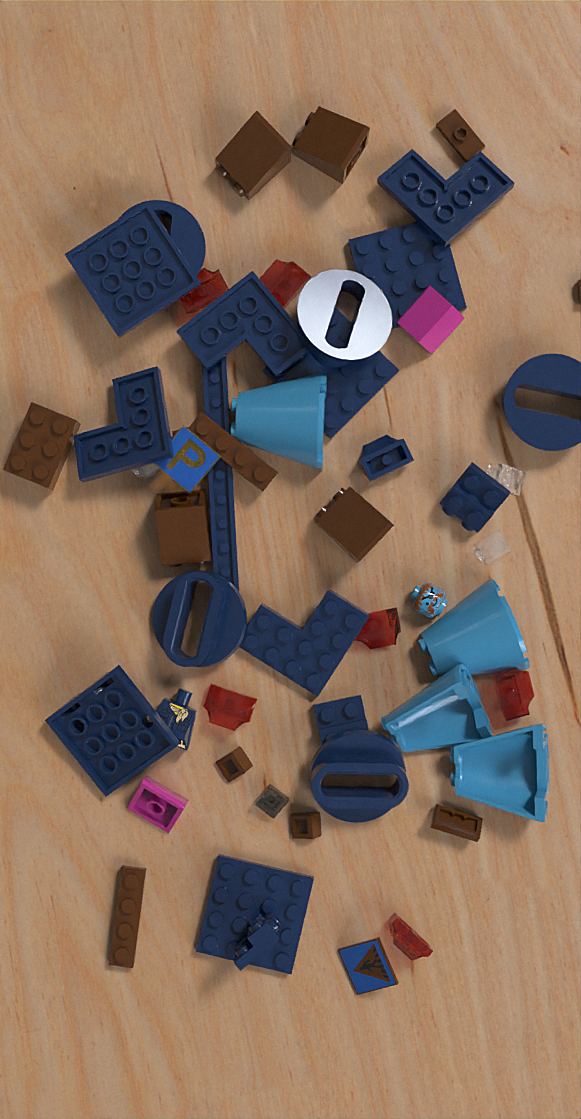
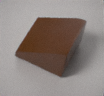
M240 746L215 762L228 783L253 767Z
M320 812L290 814L293 839H315L322 835Z

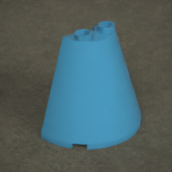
M320 372L239 392L238 398L232 399V413H236V422L231 424V435L236 437L241 443L316 469H323V432L327 372Z
M493 579L484 582L420 633L422 639L418 641L424 654L429 653L431 662L428 663V667L432 676L437 675L440 678L460 664H463L471 675L521 671L530 667L528 657L524 658L523 653H526L527 650L518 624L505 596L499 597L497 591H500V588Z
M463 664L455 666L389 714L381 717L384 730H389L393 743L395 745L398 744L403 753L456 746L493 736L487 712H484L481 703L482 698L470 672Z
M538 723L459 744L451 748L450 762L455 763L456 771L451 772V786H455V795L532 820L545 822L548 801L545 800L549 791L548 734H544V731H546L545 723Z

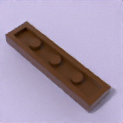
M202 411L187 429L214 451L221 460L262 492L278 474L276 470Z
M124 865L121 867L109 965L127 968L134 967L147 868Z

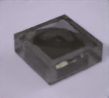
M269 784L255 800V805L274 819L289 802V798Z

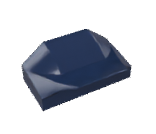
M385 435L364 445L363 456L359 461L369 482L413 462L414 459L404 438L397 440L389 435Z

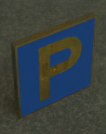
M183 425L171 439L174 457L153 464L191 494L221 456Z

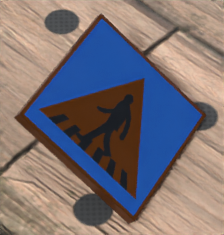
M379 937L338 949L357 995L398 985L399 982Z

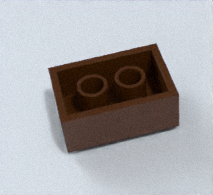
M31 402L3 470L53 491L74 442L73 435H77L81 424L75 419Z

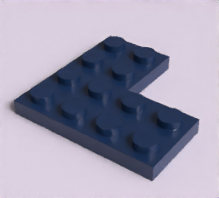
M411 149L377 179V183L444 247L507 194L515 184L481 151L445 180L418 153Z
M253 271L176 331L207 371L245 340L276 378L309 352L308 341L303 336L299 326Z
M158 366L112 379L118 423L73 435L78 475L81 482H88L174 457L161 370Z
M331 589L327 590L304 628H301L261 603L246 627L244 638L239 647L318 697L365 625L370 614Z

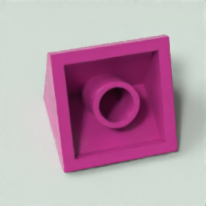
M429 285L398 319L397 323L428 352L433 354L465 318L451 303Z
M146 776L127 809L169 833L189 800Z

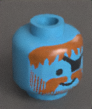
M425 582L421 587L416 585L410 596L413 600V610L427 618H432L435 615L439 617L448 601L445 598V591L429 582Z

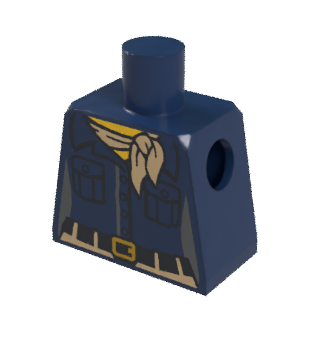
M179 688L174 701L164 698L156 712L180 741L177 747L188 750L197 710L188 706L193 693Z

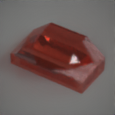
M278 259L260 277L262 283L284 309L311 279V276L293 261L287 263Z
M206 268L200 270L197 278L201 282V286L179 299L186 314L194 313L207 307L229 290L219 269L214 272Z
M397 607L370 612V617L354 640L364 643L370 649L396 645L397 635L401 632Z
M516 667L492 673L504 719L509 721L530 715L528 706L535 695L529 672L521 671Z
M211 683L203 707L208 712L209 723L235 731L243 723L250 722L257 698Z
M396 913L388 919L393 944L410 960L413 961L420 957H429L433 952L431 945Z

